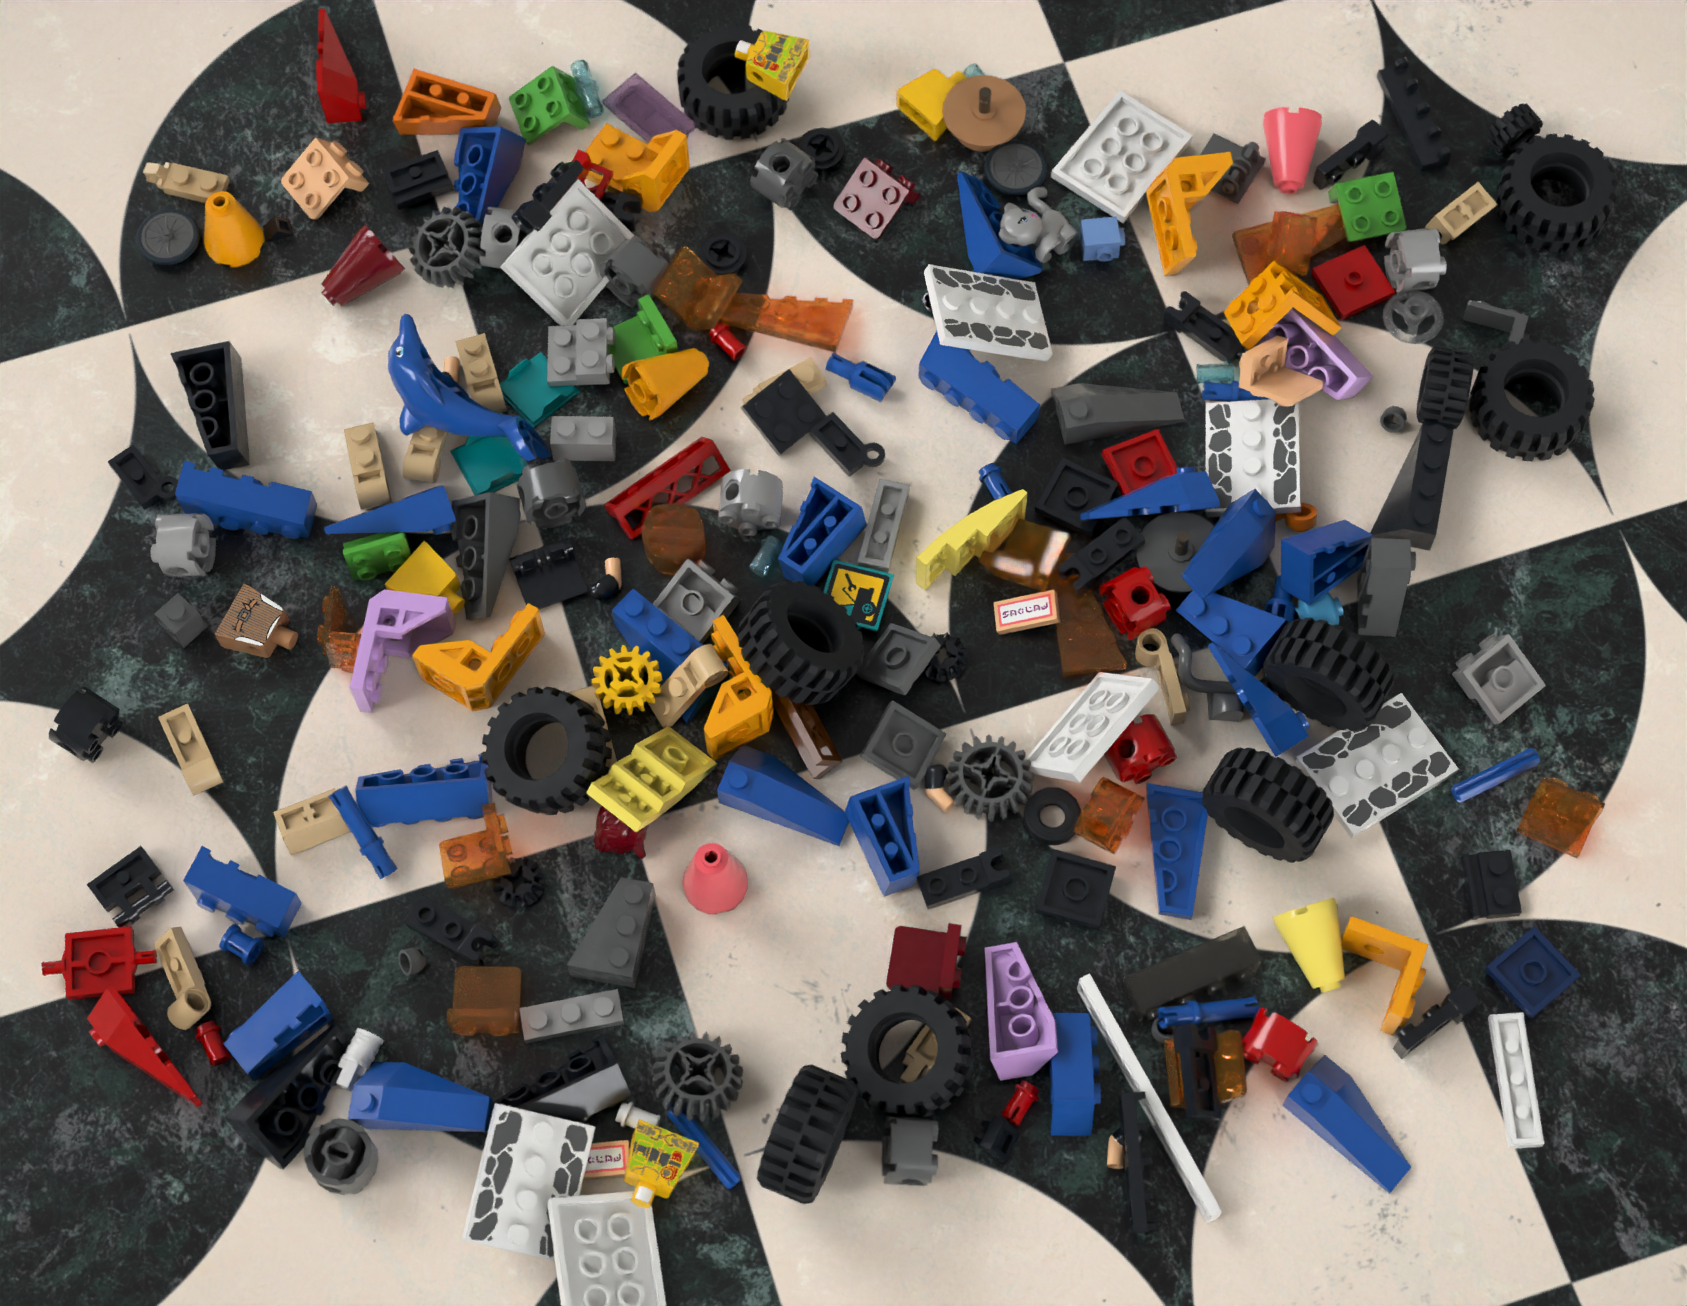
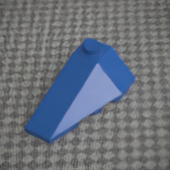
M502 126L461 128L454 155V165L459 167L458 179L454 181V190L458 191V204L455 207L465 212L468 211L483 225L485 214H489L487 213V208H498L519 170L526 139Z
M960 171L957 174L967 252L974 268L973 272L1017 280L1039 274L1043 268L1035 257V252L1030 245L1020 246L1014 243L1009 245L1000 239V222L1003 215L998 210L1001 205L984 182L979 178Z
M1195 467L1176 468L1177 474L1160 478L1080 514V519L1092 520L1169 512L1199 511L1220 508V500L1207 472H1196Z
M439 485L405 497L401 501L392 502L377 507L370 512H364L325 526L324 530L326 534L427 532L433 530L434 535L451 530L450 523L456 522V518L444 485Z
M1256 489L1230 503L1181 577L1203 599L1263 565L1275 547L1276 511Z
M1212 642L1207 645L1275 757L1309 736L1306 730L1311 726L1301 710L1295 713L1289 705Z
M742 745L729 761L717 789L720 804L836 846H840L849 824V820L842 808L776 757L746 745Z
M1326 1055L1304 1075L1286 1097L1282 1105L1389 1194L1410 1170V1164L1353 1078Z
M374 1062L353 1085L348 1119L366 1129L488 1132L492 1098L405 1062Z

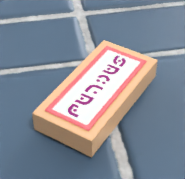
M1054 589L993 602L996 631L999 635L1060 622L1057 593Z
M629 1140L592 1143L583 1180L624 1177L630 1150Z

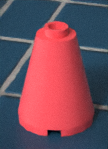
M1281 107L1269 110L1264 114L1263 128L1274 186L1280 189L1281 193L1294 194L1298 192V189L1304 187L1322 127V116L1314 110L1299 107V113L1289 112V107Z
M707 843L701 846L688 864L683 875V890L688 902L698 911L709 915L724 911L729 912L735 909L743 901L748 889V877L743 864L725 848L716 843Z

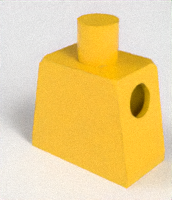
M932 69L897 90L896 107L936 141L947 129L943 118V104L946 95L952 87L966 79V76L962 72L956 71L947 78L938 69Z
M425 541L385 583L387 590L447 597L453 615L458 614L465 605V600L456 594L461 586L457 574Z

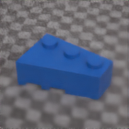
M1342 520L1281 539V589L1309 605L1361 568L1371 538H1374V535L1347 520Z
M1193 590L1176 609L1179 614L1254 677L1263 668L1264 661L1283 628L1290 623L1285 618L1214 592L1201 599Z
M909 776L850 796L845 809V814L883 897L913 887L920 872L916 833H914L913 806L910 800Z
M1051 1013L1056 1022L1058 1052L1049 1060L1051 1079L1050 1104H1052L1051 1136H1091L1094 1104L1101 1103L1100 1083H1094V1075H1099V1056L1092 1055V1047H1097V1026H1091L1090 1013Z

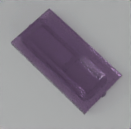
M636 72L602 100V104L647 143L656 135L674 130L684 133L688 139L689 134L697 128L696 124Z

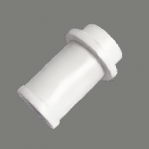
M631 1101L629 1104L623 1102L616 1116V1121L621 1123L623 1128L626 1125L636 1128L639 1119L655 1126L659 1125L660 1115L634 1107V1103Z

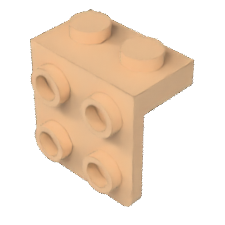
M315 137L282 177V185L311 219H319L345 187L363 192L369 185V182L362 175V168L349 160L345 155L347 153L346 149L336 141L329 142Z
M1278 335L1242 353L1239 363L1241 369L1239 388L1250 391L1254 396L1274 400L1280 406H1293L1323 388V381L1285 367L1288 339Z

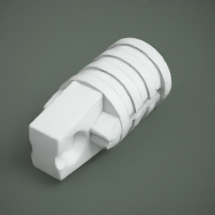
M357 1028L350 1045L346 1049V1053L343 1054L338 1065L343 1069L336 1082L337 1085L352 1091L353 1085L358 1081L359 1077H362L371 1067L370 1065L373 1063L374 1057L384 1040L373 1033Z

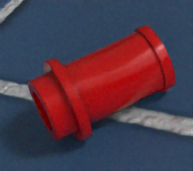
M719 322L710 330V341L713 344H718L733 361L739 359L747 350V347L730 331L728 324L724 325L722 322Z
M214 1021L206 1022L197 1027L195 1038L197 1041H201L210 1065L218 1066L228 1061L231 1055L228 1053L221 1038V1027L216 1025Z
M1022 1080L1020 1085L1016 1084L1014 1086L1016 1091L1004 1111L1000 1114L1006 1120L1011 1118L1009 1122L1017 1126L1020 1125L1032 1102H1037L1039 1099L1037 1097L1039 1090Z

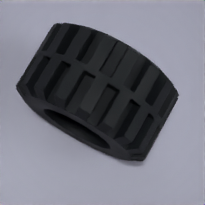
M1433 346L1428 353L1420 383L1416 409L1419 423H1422L1423 419L1453 424L1454 429H1457L1464 417L1471 388L1474 366L1472 353Z

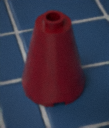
M364 225L358 230L321 283L325 288L321 293L333 306L337 302L344 306L400 275L405 268L382 244L378 237Z

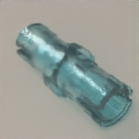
M578 60L573 62L570 70L576 83V93L581 97L586 116L596 118L604 112L598 95V84L592 78L587 61Z

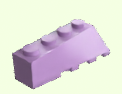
M1294 307L1255 345L1258 346L1277 335L1287 338L1285 367L1322 380L1323 388L1321 390L1337 400L1354 398L1373 377L1335 335L1329 334Z

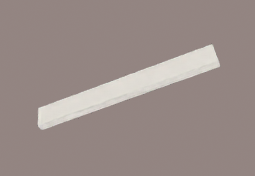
M1090 974L1080 978L1077 986L1079 995L1133 1092L1145 1091L1146 1098L1138 1101L1204 1221L1210 1223L1218 1219L1221 1213L1218 1203Z

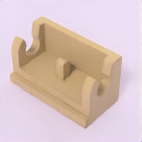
M1477 182L1437 213L1425 228L1437 229L1442 234L1440 244H1446L1451 239L1454 240L1496 207L1497 203L1481 184Z
M335 788L273 812L281 836L291 855L351 832L336 806L328 797L336 791Z

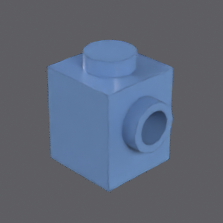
M1117 216L1081 220L1079 238L1083 261H1109L1113 258H1119L1120 246H1125L1124 228L1118 227Z

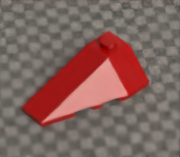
M319 9L318 35L320 42L317 43L319 60H316L317 93L326 122L330 124L362 121V109L367 108L365 91L359 90L357 79L326 10Z
M113 984L109 986L87 1017L94 1027L89 1033L100 1047L106 1044L115 1054L194 1106L199 1107L203 1104L129 1003Z

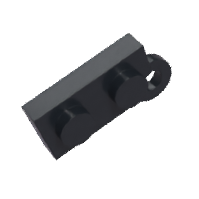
M834 412L809 429L810 436L849 477L862 468L863 463L869 467H877L884 462V448L874 442L864 445ZM870 451H876L879 456L875 459H870L867 454Z
M131 445L108 461L111 469L144 510L160 499L172 501L177 498L175 492L178 480L171 476L160 478L134 445ZM168 484L174 486L171 492H163L164 486Z

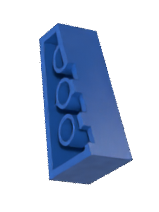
M183 462L175 495L185 514H206L209 516L212 524L220 525L228 530L242 528L261 535L271 532L281 534L290 539H297L299 537L309 538L317 508V502L312 491L276 482H270L268 487L264 486L261 481L254 479L255 477L242 475L238 480L224 475L221 469L211 467L210 472L194 469L195 463Z

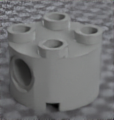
M495 207L487 208V213L489 214H485L480 249L485 251L486 257L480 256V266L500 268L527 236L511 218L516 212L515 210ZM512 236L508 242H500L503 237Z
M1424 228L1398 231L1388 235L1385 248H1390V255L1384 256L1388 281L1393 288H1397L1395 292L1433 289L1437 286L1440 275H1445L1446 260L1443 256L1440 257V235L1437 229Z
M740 469L727 473L722 479L718 521L739 529V533L744 536H754L757 534V531L779 528L783 500L782 480L776 475L762 470H758V475H750V469Z
M206 514L158 515L155 521L157 531L156 544H153L151 547L152 561L159 563L162 572L167 576H206L205 572H210L213 568L216 553V539L209 538L208 530H214L209 516Z

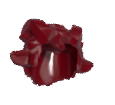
M601 805L597 814L595 838L593 839L595 849H599L601 853L612 852L614 854L619 853L620 855L633 850L638 858L643 859L646 857L644 840L649 824L635 832Z

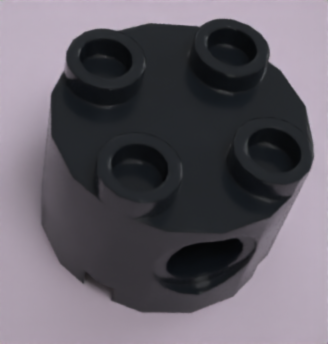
M82 687L83 694L76 691L56 715L54 722L58 724L56 731L50 728L49 740L72 753L80 760H88L94 763L103 751L101 746L107 736L113 738L119 732L123 722L118 719L120 712L118 707L87 687Z

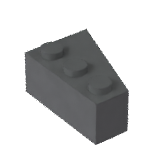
M1371 538L1357 576L1358 635L1396 637L1407 585L1410 583L1411 571H1415L1416 552L1411 551V540Z
M623 877L619 879L569 960L567 968L570 977L635 988L656 897L653 883Z

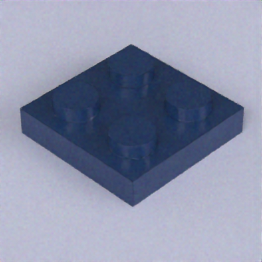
M1535 926L1486 966L1484 970L1530 1020L1581 976Z

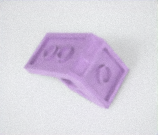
M384 589L369 599L350 683V690L360 712L373 713L374 704L379 703L381 699L382 685L379 684L381 673L385 674L387 671L388 655L411 658L420 645L436 644L453 635L456 622L447 597ZM390 638L400 639V640H398V641H392V640H390Z

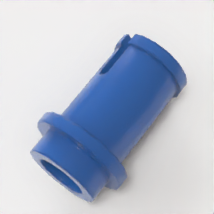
M990 463L979 470L980 482L986 484L994 500L1012 494L1013 492L1001 475V467L996 466L995 463Z

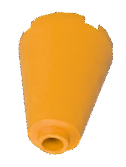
M224 191L215 192L208 197L205 203V249L211 259L217 264H228L230 267H240L249 264L261 252L260 248L265 239L262 227L230 193Z
M695 348L632 361L622 367V380L627 378L629 384L625 388V392L637 412L643 417L648 414L650 416L648 420H653L662 415L707 375L709 361L702 351H698Z

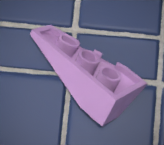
M1017 942L986 947L985 965L990 1060L1000 1081L1034 1075L1058 1052L1056 1022Z

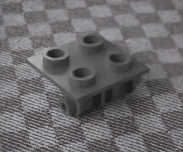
M1213 133L1200 155L1231 152L1233 164L1210 191L1239 204L1266 161V158L1259 155V145L1255 142H1249V144H1245L1242 147Z

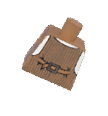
M243 584L215 632V636L222 647L264 658L270 657L277 645L291 650L298 639V633L287 628L290 620L285 610L246 584Z

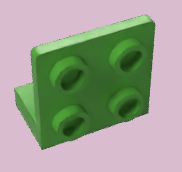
M554 66L548 68L509 97L521 134L526 139V144L528 145L533 144L562 122L568 125L571 124L580 130L590 125L574 78Z
M1394 172L1336 183L1328 191L1330 204L1339 203L1348 242L1406 230Z
M649 294L638 299L640 311L636 313L637 316L614 326L615 345H610V354L614 355L615 368L621 379L622 367L632 361L678 352L677 341ZM627 378L622 380L625 384L628 383Z
M405 532L374 534L343 543L344 549L342 550L354 581L359 579L370 580L376 577L377 574L388 571L396 572L412 555Z

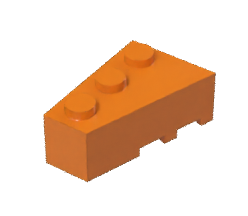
M413 69L392 121L399 135L460 134L461 128L494 127L502 108L496 93Z

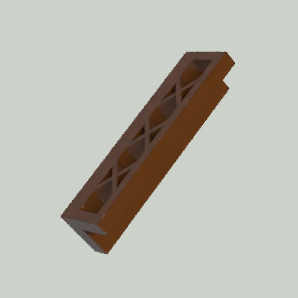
M769 686L772 691L773 705L813 779H821L843 761L813 705H805L804 701L802 703L791 702L789 697L785 696L782 698L775 694V690Z

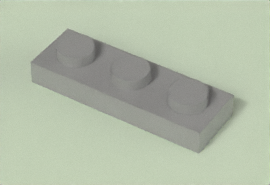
M879 479L858 558V566L889 572L910 485Z
M618 989L519 1008L525 1043L624 1024Z

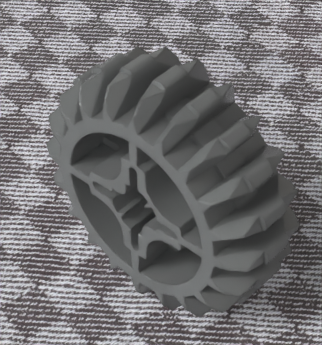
M443 207L441 213L433 210L431 219L423 217L425 224L422 227L415 226L418 234L417 236L410 237L415 245L408 248L413 255L410 261L415 266L414 270L429 284L432 283L441 288L444 286L454 288L455 283L464 285L466 276L474 278L472 271L474 269H482L479 264L480 256L486 257L485 253L480 249L483 226L481 222L468 211L465 212L456 207L452 210ZM446 244L447 246L452 247L453 251L449 250L448 248H445L444 245Z
M990 734L986 736V742L981 743V740L976 736L973 739V747L964 742L962 744L963 752L955 751L953 753L955 761L948 763V770L951 773L947 774L946 782L952 784L948 789L949 794L957 795L954 800L956 806L965 804V814H969L973 809L976 810V818L978 820L981 819L983 813L988 814L989 821L994 820L995 813H999L1000 817L1005 819L1007 818V809L1016 814L1019 810L1017 803L1025 805L1027 803V796L1025 794L1032 793L1033 786L1030 782L1034 780V773L1029 771L1031 761L1024 760L1026 755L1024 750L1015 752L1016 743L1014 741L1005 746V738L1003 736L999 737L998 743L992 742ZM982 758H989V760L983 764L973 763ZM1000 761H1004L1012 768L1016 778L1011 777L1009 772L1004 771L1000 767ZM992 768H994L995 777L989 781V785L986 788L985 779L988 778L989 774L991 775ZM964 778L970 779V783L980 788V795L975 794L969 789ZM1009 790L1007 794L1001 797L990 798L995 792L1006 793Z
M692 1031L689 1040H685L679 1034L676 1044L668 1041L665 1045V1051H660L657 1054L658 1062L653 1064V1073L655 1075L652 1077V1085L658 1087L655 1093L657 1099L664 1098L663 1106L665 1109L674 1106L673 1114L675 1117L680 1115L682 1111L687 1112L686 1119L688 1121L693 1118V1114H699V1118L703 1122L706 1119V1113H710L716 1119L719 1116V1108L727 1112L730 1109V1101L736 1102L739 1093L737 1090L742 1089L743 1080L740 1078L743 1076V1068L738 1065L740 1060L738 1054H731L732 1047L730 1044L721 1047L722 1040L720 1036L710 1041L709 1034L705 1032L702 1039H698ZM675 1066L680 1069V1074L682 1075L677 1086L670 1075ZM718 1067L725 1077V1081L720 1087L715 1084L716 1079L713 1077Z

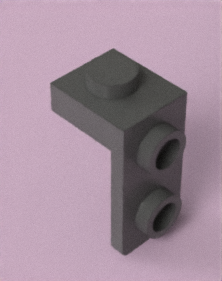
M1468 301L1463 320L1509 332L1507 343L1515 341L1517 345L1521 339H1529L1530 334L1524 333L1528 315L1521 314L1513 309L1505 310L1494 307L1484 301Z

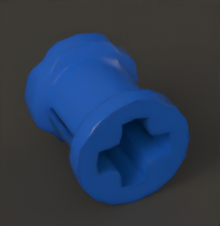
M233 924L222 936L219 947L224 952L231 951L241 957L242 962L249 966L261 954L264 940L259 937L255 939L241 931L240 926Z

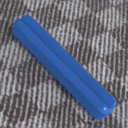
M1527 749L1454 784L1451 788V794L1457 802L1461 803L1538 766L1540 757L1535 749Z
M673 1106L667 1113L669 1119L685 1138L699 1143L696 1152L727 1189L734 1187L741 1180L737 1170L696 1120L692 1118L688 1121L686 1119L687 1112L682 1111L680 1115L675 1117Z

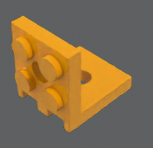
M1275 260L1258 277L1254 278L1250 285L1236 299L1232 300L1223 311L1240 343L1248 350L1252 349L1293 307L1332 336L1342 328L1323 296Z
M1351 916L1341 936L1342 949L1400 971L1380 1029L1382 1032L1393 1035L1398 1026L1404 1028L1407 1019L1410 1018L1416 1000L1413 998L1416 995L1417 989L1421 987L1426 973V969L1421 968L1428 944Z

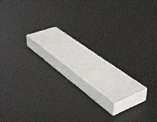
M1521 1012L1489 1015L1488 1022L1508 1149L1542 1147L1544 1145L1524 1014Z

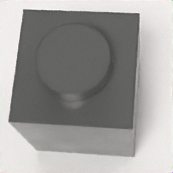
M179 593L154 613L162 629L183 649L207 628L199 612Z

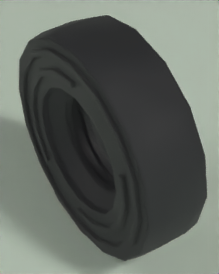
M1047 787L1036 791L1028 799L1024 808V825L1028 834L1037 842L1045 845H1060L1068 842L1077 834L1081 824V808L1077 799L1068 791L1058 787ZM1049 805L1060 807L1065 814L1064 822L1058 827L1046 826L1040 819L1042 809Z

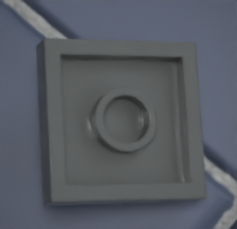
M890 623L865 657L861 668L856 674L864 681L889 689L895 693L906 695L913 682L918 679L941 645L936 638Z
M892 700L886 707L860 757L897 780L909 776L910 788L915 790L919 787L946 733Z

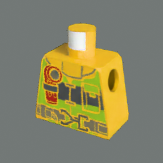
M763 31L755 45L740 40L735 50V57L746 61V77L749 81L787 101L810 58L809 40Z
M639 1119L632 1135L624 1181L636 1187L631 1202L641 1208H650L655 1195L669 1198L691 1162L699 1143Z

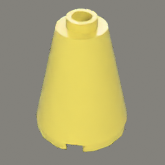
M1336 899L1323 900L1274 916V925L1312 988L1320 987L1321 993L1340 988L1339 981L1345 979Z

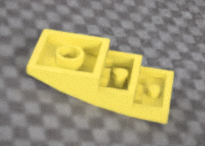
M1021 489L997 499L964 517L942 533L916 557V584L926 590L945 569L956 576L975 555L986 562L1025 520L1027 492Z
M667 726L637 743L630 755L614 763L609 773L592 782L586 793L627 826L638 832L694 789L716 768L718 763L670 726Z

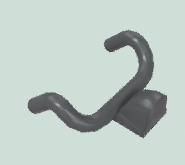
M1174 634L1171 637V643L1179 652L1178 674L1180 679L1190 690L1207 693L1209 720L1239 722L1244 715L1243 706L1231 683L1195 678L1191 672V648L1181 634ZM1263 677L1260 682L1270 689L1269 682Z

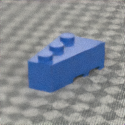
M813 477L808 497L800 507L801 513L795 526L792 525L778 558L784 577L792 581V583L794 581L805 582L806 586L815 585L832 566L833 559L837 560L867 527L862 506L816 477Z
M201 846L183 880L197 900L196 904L209 912H214L215 909L226 913V918L237 924L243 925L245 921L255 925L254 929L265 936L272 937L276 934L284 938L302 904L298 895L259 874L256 877L239 870V864L231 860L227 865L213 859L210 854L211 850Z
M297 971L242 1026L230 1033L224 1045L254 1082L334 1018L320 996L302 974Z

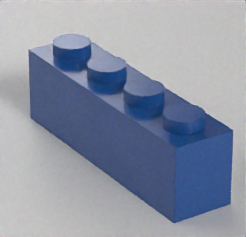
M936 330L919 363V379L926 388L930 390L935 389L943 394L946 400L953 406H960L968 411L970 416L978 423H985L993 428L1000 438L1004 440L1009 439L1017 444L1037 421L1040 404L1010 379H1006L1003 382L995 367L987 360L980 363L970 353V349L940 345Z
M634 589L612 609L614 625L632 650L635 646H638L640 655L648 651L651 655L650 662L657 660L659 665L657 671L661 672L662 681L658 682L660 686L665 683L694 650L703 646ZM722 661L728 670V665L724 661ZM729 673L718 684L705 688L682 714L681 717L686 724L719 691L721 684L729 680Z
M479 754L478 761L464 763L462 757L450 760V765L441 768H434L431 764L419 765L411 770L409 774H404L401 769L360 776L358 777L355 789L357 804L370 826L375 828L383 827L388 823L399 822L412 825L422 820L445 822L457 817L479 819L491 814L492 784L491 781L487 780L484 773L485 769L489 767L482 763L481 754Z

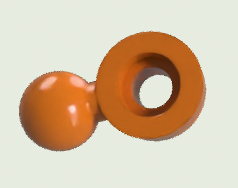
M1301 503L1300 513L1276 514L1275 522L1283 518L1285 519V524L1292 530L1306 532L1316 525L1317 510L1310 504Z

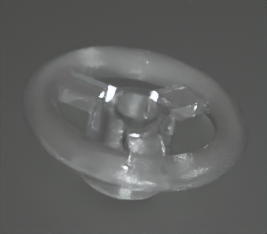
M1417 290L1393 295L1384 307L1383 321L1388 332L1396 339L1409 344H1421L1437 336L1443 326L1444 315L1436 299L1425 292ZM1408 299L1405 302V305L1400 303L1401 301ZM1393 311L1404 317V321L1408 324L1407 334L1399 330L1392 319ZM1434 315L1435 320L1432 328L1426 333L1417 335L1418 325L1426 317Z

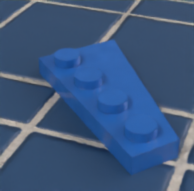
M1146 783L1158 914L1191 920L1208 817L1207 809L1203 806L1202 792Z

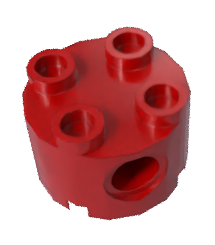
M1146 566L1140 569L1133 567L1102 584L1099 590L1100 596L1104 594L1107 596L1108 600L1104 601L1103 605L1111 621L1121 634L1129 633L1127 634L1128 640H1134L1147 629L1155 628L1166 621V612L1171 609L1163 593L1158 594L1152 584L1154 583V578Z
M1154 714L1140 716L1142 720L1140 723L1135 724L1132 720L1104 753L1114 774L1122 783L1133 780L1135 784H1141L1152 777L1151 771L1159 766H1168L1177 759L1172 742Z
M1259 1008L1251 1029L1239 1042L1243 1047L1241 1055L1254 1064L1258 1065L1260 1061H1263L1272 1067L1270 1073L1284 1082H1288L1290 1077L1298 1078L1302 1065L1308 1056L1314 1052L1318 1041L1314 1037L1307 1041L1305 1038L1308 1032L1275 1012L1268 1017L1266 1016L1268 1013L1267 1009Z

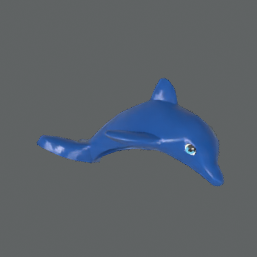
M409 314L401 316L399 335L388 351V371L396 390L404 402L399 419L402 434L408 436L428 425L455 435L507 437L514 450L526 461L536 459L537 456L541 459L551 457L545 442L527 420L519 416L501 414L478 404L469 397L458 383L443 374L434 364L424 347L413 318Z

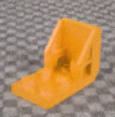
M606 123L585 150L589 154L591 162L613 171L614 175L607 190L615 194L624 192L639 196L642 201V209L648 212L659 211L690 168L687 135L678 130L656 135L647 145ZM589 171L586 179L597 185L600 184L603 176Z
M1231 152L1174 158L1146 190L1164 277L1176 275L1196 257L1197 242L1192 237L1190 229V210L1197 201H1201L1233 164Z
M528 603L523 611H517L511 619L510 628L504 636L500 635L494 641L491 648L492 652L487 651L471 640L420 645L412 657L421 680L472 712L491 708L545 635L539 609Z
M724 614L712 620L714 633L711 634V638L715 644L713 647L722 661H726L730 668V671H728L730 680L721 684L704 726L707 752L714 761L769 732L774 716L772 691L761 683L762 679L757 674L754 675L751 672L749 662L744 661L741 654L743 648L739 647L738 637Z

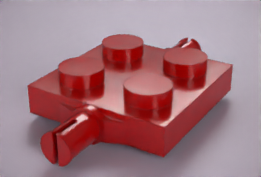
M131 926L65 933V950L62 960L42 962L41 966L43 968L41 970L43 976L63 975L65 979V996L68 1000L101 997L112 984L121 995L135 993L137 965L157 964V952L155 949L137 952L134 947V930Z

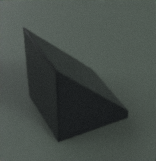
M274 216L263 226L266 242L293 236L290 219Z

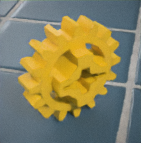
M622 645L620 653H616L612 648L609 649L610 658L607 659L600 656L599 661L602 667H593V673L596 677L591 680L593 688L597 689L595 690L597 700L603 699V706L606 709L613 704L615 714H619L622 708L627 709L628 715H632L633 707H638L642 712L645 711L644 702L647 701L654 704L655 698L652 693L661 692L658 682L662 681L661 672L657 671L659 669L657 660L650 662L651 655L648 651L640 655L638 646H635L632 652H628L625 645ZM645 671L648 674L647 685L642 680ZM608 675L612 680L609 689L606 686V678Z

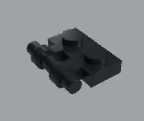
M139 846L86 884L107 913L118 905L123 910L112 918L118 927H124L129 922L135 923L141 918L140 914L154 904L160 905L165 901L164 897L174 890L167 879L157 887L151 882L162 873L142 846ZM141 888H144L147 894L131 905L127 898Z

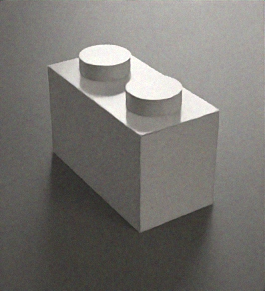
M552 416L550 446L553 459L615 461L617 433L614 417Z

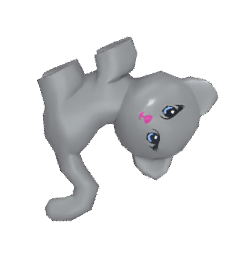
M1036 187L1029 191L1027 195L1029 205L1042 215L1041 219L1036 212L1007 203L1004 207L1005 213L1002 216L1000 222L1001 229L999 231L1000 239L1009 245L1013 243L1020 246L1034 244L1037 247L1035 257L1040 262H1047L1052 258L1051 250H1054L1058 255L1065 253L1069 249L1067 243L1079 234L1060 211L1052 210L1048 204L1040 200L1047 196V190L1044 187Z

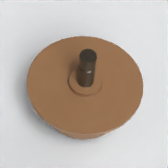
M990 75L972 76L960 81L948 92L943 104L944 122L951 134L967 148L980 152L991 151L996 146L1011 140L1022 128L1026 114L1025 102L1020 92L1008 81Z

